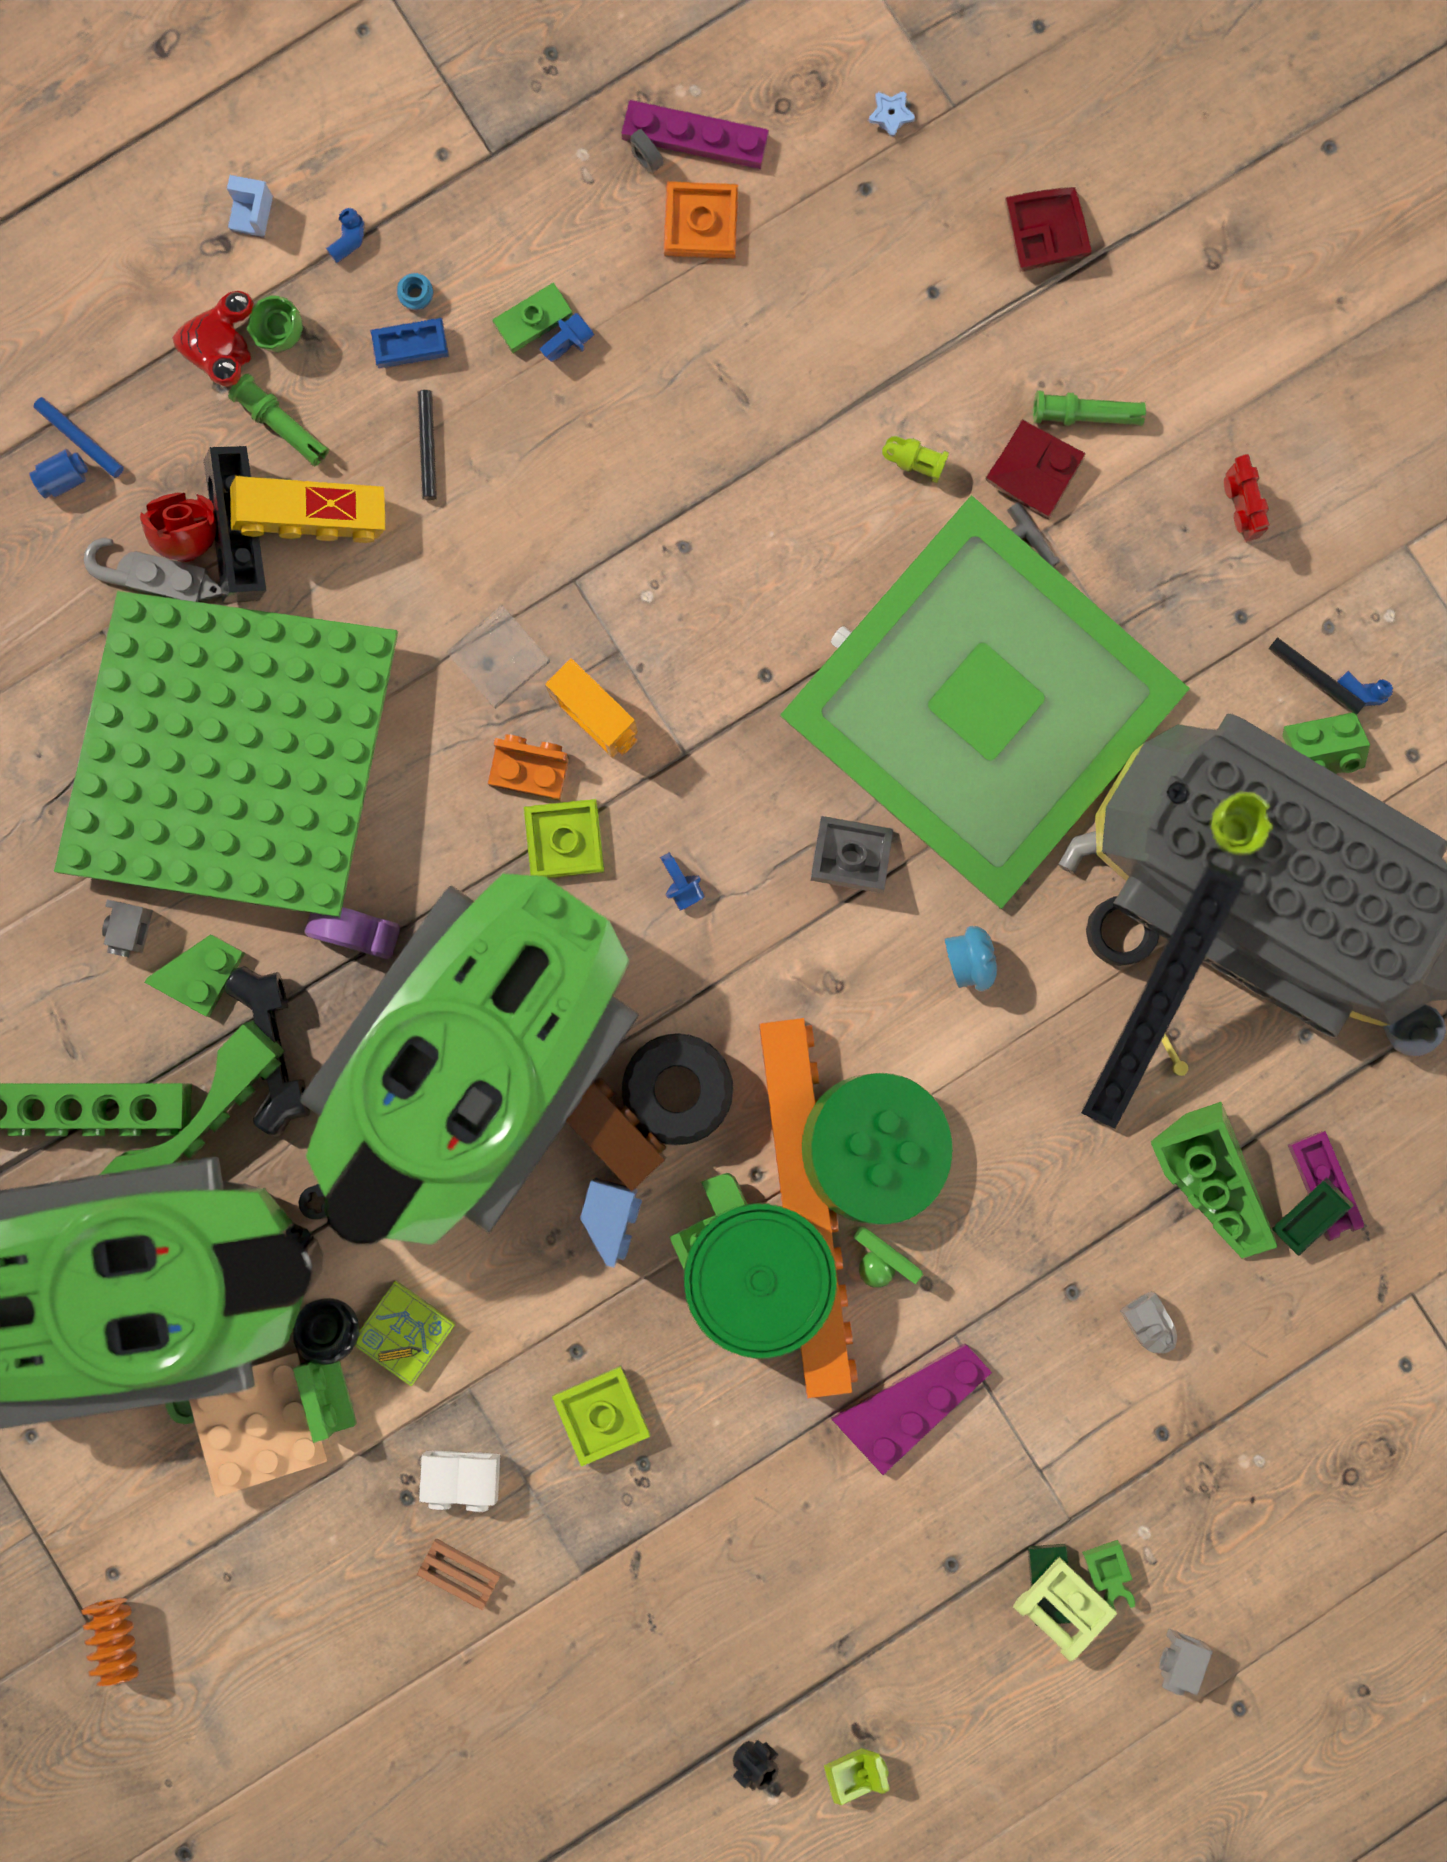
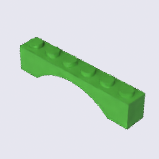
M254 1020L244 1023L218 1050L216 1072L211 1090L202 1108L189 1125L165 1143L146 1149L126 1151L115 1157L99 1175L178 1163L185 1155L189 1159L193 1157L205 1144L201 1138L210 1129L214 1133L219 1130L231 1117L227 1111L235 1103L239 1106L244 1104L256 1091L252 1085L261 1076L266 1080L281 1065L277 1058L285 1050L276 1041L274 1043L255 1024Z

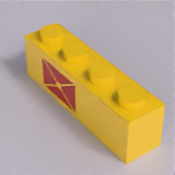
M236 476L230 486L231 530H240L241 534L245 536L256 537L264 535V532L279 533V537L286 539L300 538L301 534L316 535V539L321 541H334L338 537H352V540L356 543H371L378 539L385 531L384 486Z

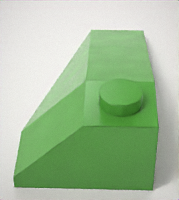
M1222 1102L1186 1113L1151 1141L1153 1150L1166 1178L1173 1185L1176 1184L1188 1197L1191 1205L1195 1209H1199L1213 1224L1216 1232L1241 1258L1278 1248L1239 1142Z

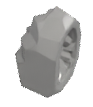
M1152 1291L1146 1293L1120 1310L1136 1339L1145 1349L1151 1353L1166 1354L1175 1349L1177 1333L1174 1323L1156 1293Z

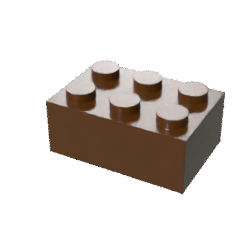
M598 1077L592 1085H589L581 1101L565 1121L632 1192L666 1160L667 1157L662 1152L667 1147L651 1132L646 1136L636 1127L640 1120L626 1105L620 1108L615 1103L612 1097L616 1092L603 1078Z

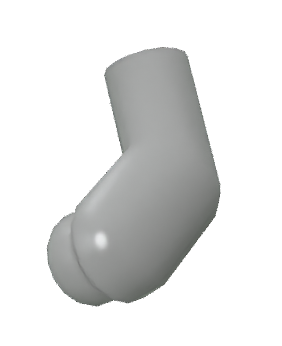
M1096 831L1074 837L1058 866L1074 874L1084 856L1090 854L1097 855Z

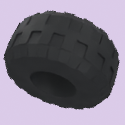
M666 1034L647 1042L632 1056L623 1075L622 1099L624 1105L640 1120L636 1127L646 1136L651 1132L664 1144L687 1145L708 1137L724 1121L732 1103L733 1080L725 1059L710 1043L689 1034ZM673 1066H683L690 1069L697 1076L700 1083V1096L697 1103L683 1112H672L665 1109L658 1102L655 1095V1083L658 1076L665 1069Z

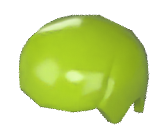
M1237 793L1220 802L1214 810L1211 819V830L1216 844L1223 851L1231 855H1248L1261 848L1267 839L1268 832L1272 829V825L1267 818L1268 803L1255 793Z

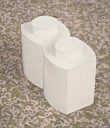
M426 1451L421 1457L419 1502L429 1503L428 1508L436 1510L450 1509L451 1504L458 1503L465 1504L468 1511H487L489 1505H495L498 1501L500 1454Z

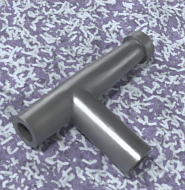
M1019 502L1012 505L1007 511L1017 526L1011 530L1021 539L1026 537L1037 553L1052 567L1060 562L1059 558L1055 557Z

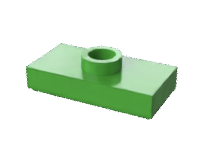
M553 282L492 320L513 354L557 327L558 320L567 321L573 316V312Z

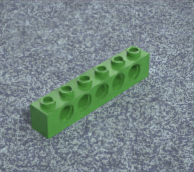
M0 1083V1100H3L7 1105V1114L3 1119H0V1129H8L7 1136H31V1129H45V1136H68V1129H82V1136H105V1129H119V1136H142V1129H156V1136H176L179 1133V1129L185 1128L191 1122L192 1083ZM75 1099L82 1106V1113L76 1120L69 1113V1106ZM112 1099L119 1105V1114L113 1120L106 1114V1105ZM149 1099L157 1107L156 1115L151 1120L144 1116L142 1110L144 1103ZM37 1100H40L45 1108L44 1114L39 1120L32 1113V1106Z

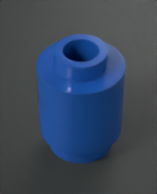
M65 449L35 465L36 469L30 472L29 475L34 486L44 499L50 496L56 498L86 482L84 474L88 472V468L78 452L72 454L68 449Z

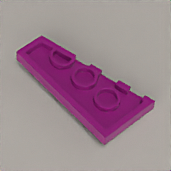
M964 1343L924 1365L922 1369L897 1380L877 1394H872L863 1399L859 1404L836 1414L831 1419L876 1469L884 1475L992 1372Z

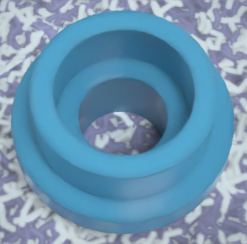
M410 273L399 281L397 296L404 307L410 310H420L431 302L433 287L429 279L424 275ZM418 288L422 290L421 295L416 298L409 296L412 289Z

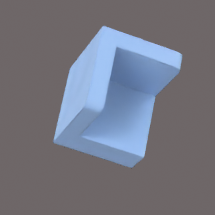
M230 175L227 190L233 199L228 227L232 232L264 237L273 199L266 182Z

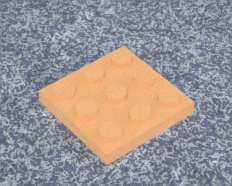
M297 1352L252 1365L255 1383L253 1388L236 1393L189 1400L216 1498L327 1462L322 1441L313 1443L293 1368L300 1364Z

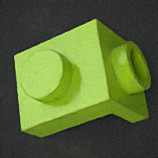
M860 1748L823 1765L833 1802L840 1806L871 1791L884 1794L890 1790L887 1781L888 1768L878 1753Z

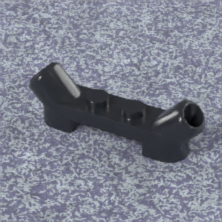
M246 966L235 969L225 984L226 993L250 1008L255 1024L274 1043L276 1041L282 1047L275 1011L289 1007L280 973L274 972L260 976ZM284 1054L277 1058L281 1065L266 1079L269 1094L253 1117V1123L257 1128L274 1137L282 1135L291 1119L310 1115V1109L300 1102L306 1090L305 1081L294 1080L289 1082Z

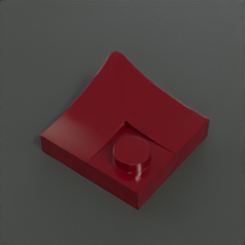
M1075 187L1040 190L1006 197L1005 204L1019 272L1091 256L1092 250L1087 227Z
M1022 419L1003 452L987 474L986 481L1015 501L1049 520L1084 460L1086 453Z

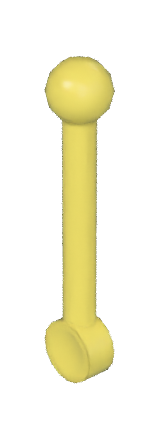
M1165 1033L1162 1043L1174 1063L1172 1070L1176 1075L1183 1076L1188 1072V1065L1180 1061Z

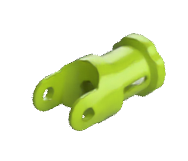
M898 436L888 438L882 448L884 458L896 463L900 469L907 472L910 470L917 471L932 477V482L938 483L950 453L947 451L939 453L922 446L919 440L914 438L906 440Z

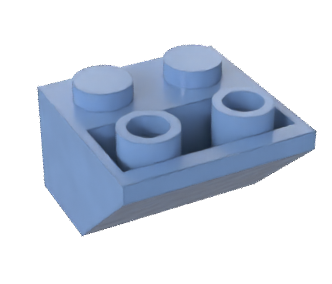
M594 1178L590 1181L580 1219L605 1264L614 1268L618 1259L624 1261L627 1256L632 1239L631 1235L626 1234L629 1222L635 1224L642 1200L636 1198L637 1189L631 1192L627 1186Z

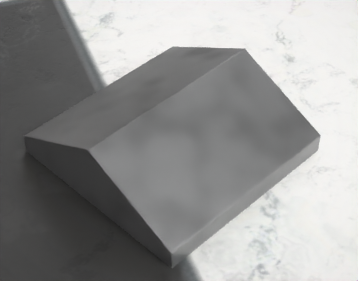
M821 816L810 881L883 894L893 829Z

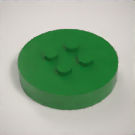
M872 1073L850 1077L837 1083L816 1102L804 1127L802 1159L810 1185L821 1201L831 1210L852 1221L869 1224H893L918 1215L939 1195L951 1168L952 1137L943 1110L927 1090L903 1076L889 1073Z
M751 1203L736 1206L712 1219L694 1240L684 1269V1290L687 1304L699 1328L721 1348L749 1358L781 1356L807 1343L817 1334L827 1320L833 1307L837 1289L834 1259L821 1233L807 1219L796 1212L768 1203Z

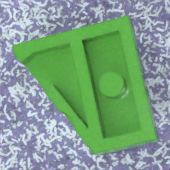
M210 934L147 977L144 983L198 1013L210 1017L225 991V984L228 978L238 968L245 952Z

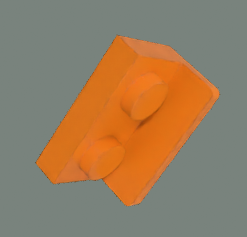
M505 734L504 739L495 738L493 745L495 752L488 779L489 786L561 800L569 763V756L567 753L562 752V746L549 742H541L540 747L526 744L527 739L510 734Z

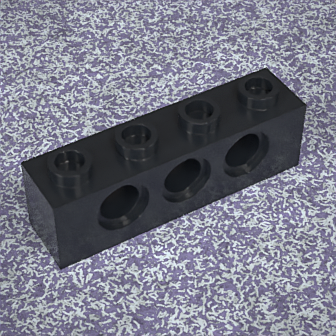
M247 446L209 447L204 458L208 497L213 503L217 518V533L214 541L223 603L259 601L266 592L259 536H245L241 534L240 530H231L230 486L236 476L251 477Z

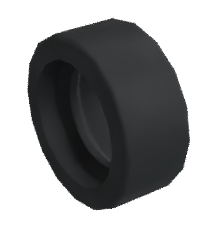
M1114 896L1097 905L1090 914L1086 927L1087 941L1094 954L1106 963L1117 966L1135 964L1152 953L1158 944L1159 934L1144 926L1143 940L1132 951L1119 952L1107 946L1102 938L1101 928L1106 916L1112 911L1118 910L1113 905L1117 896Z

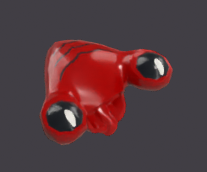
M242 291L227 293L219 300L215 307L184 323L172 337L177 351L185 359L205 372L217 385L224 387L236 385L241 378V367L251 361V353L248 350L246 340L234 329L235 323L245 320L252 314L254 302L250 295Z

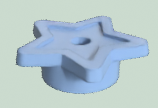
M902 91L893 97L880 92L875 95L877 109L870 115L868 121L878 124L890 136H895L903 123L915 120L914 114L905 107V92ZM894 110L895 113L893 115H890L888 111Z

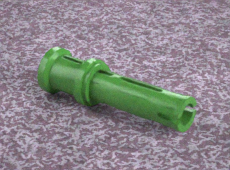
M247 373L241 376L239 382L231 387L228 398L232 402H239L252 414L251 418L255 422L266 423L306 458L312 466L319 465L321 460L318 459V455L312 450L325 459L329 449L279 407L277 397L273 394L265 393L257 386L251 374Z
M1037 390L1033 403L1034 424H1040L1042 420L1060 421L1065 426H1071V424H1075V421L1143 426L1145 418H1142V415L1146 416L1145 402L1078 399L1077 395L1067 392L1066 396L1045 395L1044 391Z

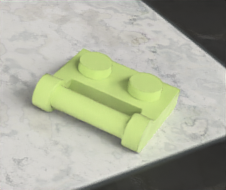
M1060 1557L1014 1604V1609L1022 1616L1027 1615L1061 1648L1060 1653L1068 1661L1076 1659L1117 1614ZM1044 1596L1080 1630L1075 1636L1071 1637L1038 1605V1602Z

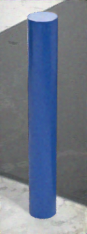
M40 397L35 401L33 408L112 477L117 478L122 474L124 467L45 398Z

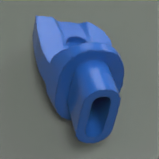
M575 313L565 322L562 319L558 320L557 323L562 331L557 333L539 349L549 361L552 362L558 359L573 345L580 352H583L585 349L583 344L594 336L593 331L579 314Z
M670 852L660 857L674 882L665 895L668 899L673 898L680 911L705 897L698 884L701 881L699 875L684 877Z

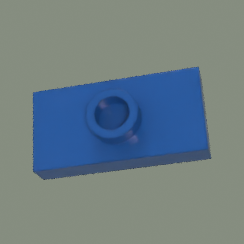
M442 318L370 330L378 369L449 357Z

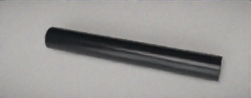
M420 390L418 391L422 499L435 500L437 495L432 391Z
M1277 637L1268 648L1356 715L1365 706L1366 703L1280 638Z

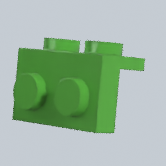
M1353 712L1284 726L1282 736L1286 745L1335 774L1351 773L1366 766L1370 743L1357 715Z

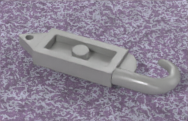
M108 538L94 540L84 552L83 561L86 570L92 577L100 581L160 597L202 602L222 596L221 588L208 576V571L202 567L137 551L126 554L119 562L116 570L103 567L96 562L95 555L101 547L114 544L113 540ZM214 588H217V591L215 593H212V590Z

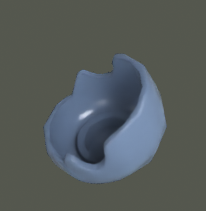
M1428 1005L1420 1007L1392 1025L1383 1026L1385 1034L1394 1049L1406 1056L1419 1057L1433 1051L1441 1044L1446 1034L1443 1017L1437 1009Z

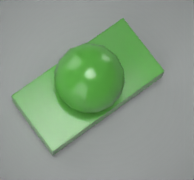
M860 1226L853 1235L857 1241L872 1251L867 1253L859 1264V1274L866 1285L873 1288L887 1286L893 1280L895 1270L915 1285L923 1275V1271L865 1226Z

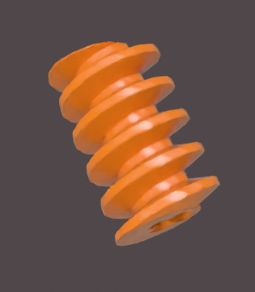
M127 1598L96 1602L81 1610L82 1615L93 1616V1620L84 1624L83 1629L95 1631L94 1636L85 1640V1645L97 1646L96 1651L86 1656L87 1661H97L99 1663V1666L88 1671L89 1676L100 1677L101 1681L96 1684L97 1686L123 1683L136 1678L139 1674L138 1667L130 1665L136 1661L137 1654L135 1651L128 1650L134 1646L135 1638L134 1636L127 1635L134 1628L132 1621L125 1619L132 1613L130 1606L122 1604L127 1601Z

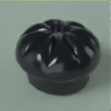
M334 1298L314 1300L305 1305L298 1313L293 1327V1341L296 1350L305 1360L317 1365L333 1364L347 1357L356 1345L359 1336V1322L355 1312L348 1304Z

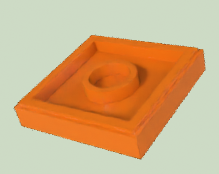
M667 181L664 256L735 259L738 184Z

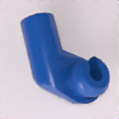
M346 208L340 213L339 220L342 223L341 238L326 248L336 264L359 248L363 242L364 221L362 216L353 208Z
M1347 671L1337 680V682L1366 703L1365 706L1381 705L1387 702L1393 693L1391 683L1384 679L1379 680L1377 683L1362 684Z

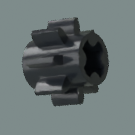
M756 1740L755 1743L752 1741L745 1742L737 1749L733 1756V1766L737 1769L733 1778L744 1789L747 1787L752 1791H755L756 1788L759 1790L766 1789L774 1782L778 1775L779 1768L774 1760L779 1754L767 1742L764 1744L759 1740Z

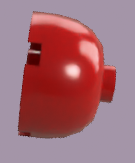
M173 493L150 501L146 505L147 512L145 514L141 512L140 514L142 529L149 546L162 557L181 562L192 561L205 553L212 546L217 533V518L211 500L199 494H196L197 500L186 499L185 493Z

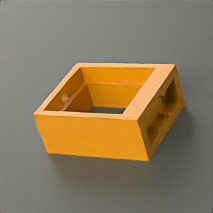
M572 658L545 683L550 697L612 758L618 752L621 755L626 754L637 742L635 735L638 733L635 720Z

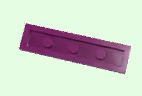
M629 100L621 132L622 140L631 142V135L641 128L658 148L761 169L769 136V129Z

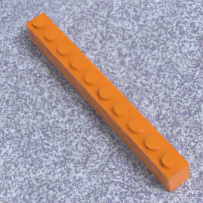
M804 1018L760 1023L759 1029L782 1207L801 1215L821 1233L831 1250L837 1275V1270L843 1269L841 1247H834L832 1238L833 1232H839L837 1214L833 1210H829V1207L821 1201L813 1190L807 1178L802 1159L804 1127L812 1108L819 1100L814 1099L813 1084H819L817 1062H810L808 1053L809 1047H815L812 1025L805 1026ZM838 1277L835 1300L827 1320L817 1334L800 1347L807 1398L853 1393L851 1382H858L855 1359L848 1360L846 1346L853 1344L850 1321L843 1322L842 1307H848L846 1285H839Z

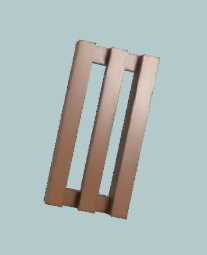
M435 1539L416 1575L483 1611L501 1573ZM439 1552L490 1580L489 1583L486 1585L436 1558V1553ZM431 1565L437 1568L438 1570L448 1574L449 1576L461 1581L462 1583L472 1587L473 1589L483 1593L482 1596H479L471 1592L470 1590L458 1585L457 1583L445 1578L444 1576L434 1572L433 1570L429 1569V1566Z

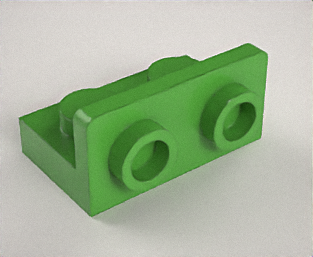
M306 1361L293 1368L313 1443L328 1439L334 1432L356 1425L357 1421L340 1361L329 1365H317Z

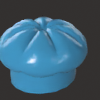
M969 926L965 930V935L945 938L946 949L958 987L975 985L976 990L983 992L989 989L995 982L997 976L996 956L994 955V947L989 934L978 926Z

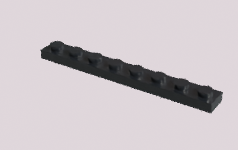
M1208 861L1082 1108L1081 1114L1116 1129L1244 885V876Z

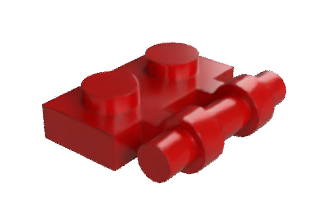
M1245 454L1235 458V463L1225 473L1224 489L1227 497L1232 498L1236 509L1234 512V523L1239 533H1243L1245 542L1259 539L1268 530L1270 524L1266 514L1269 511L1268 503L1265 498L1262 499L1257 483L1260 479L1257 467L1252 466L1249 454Z

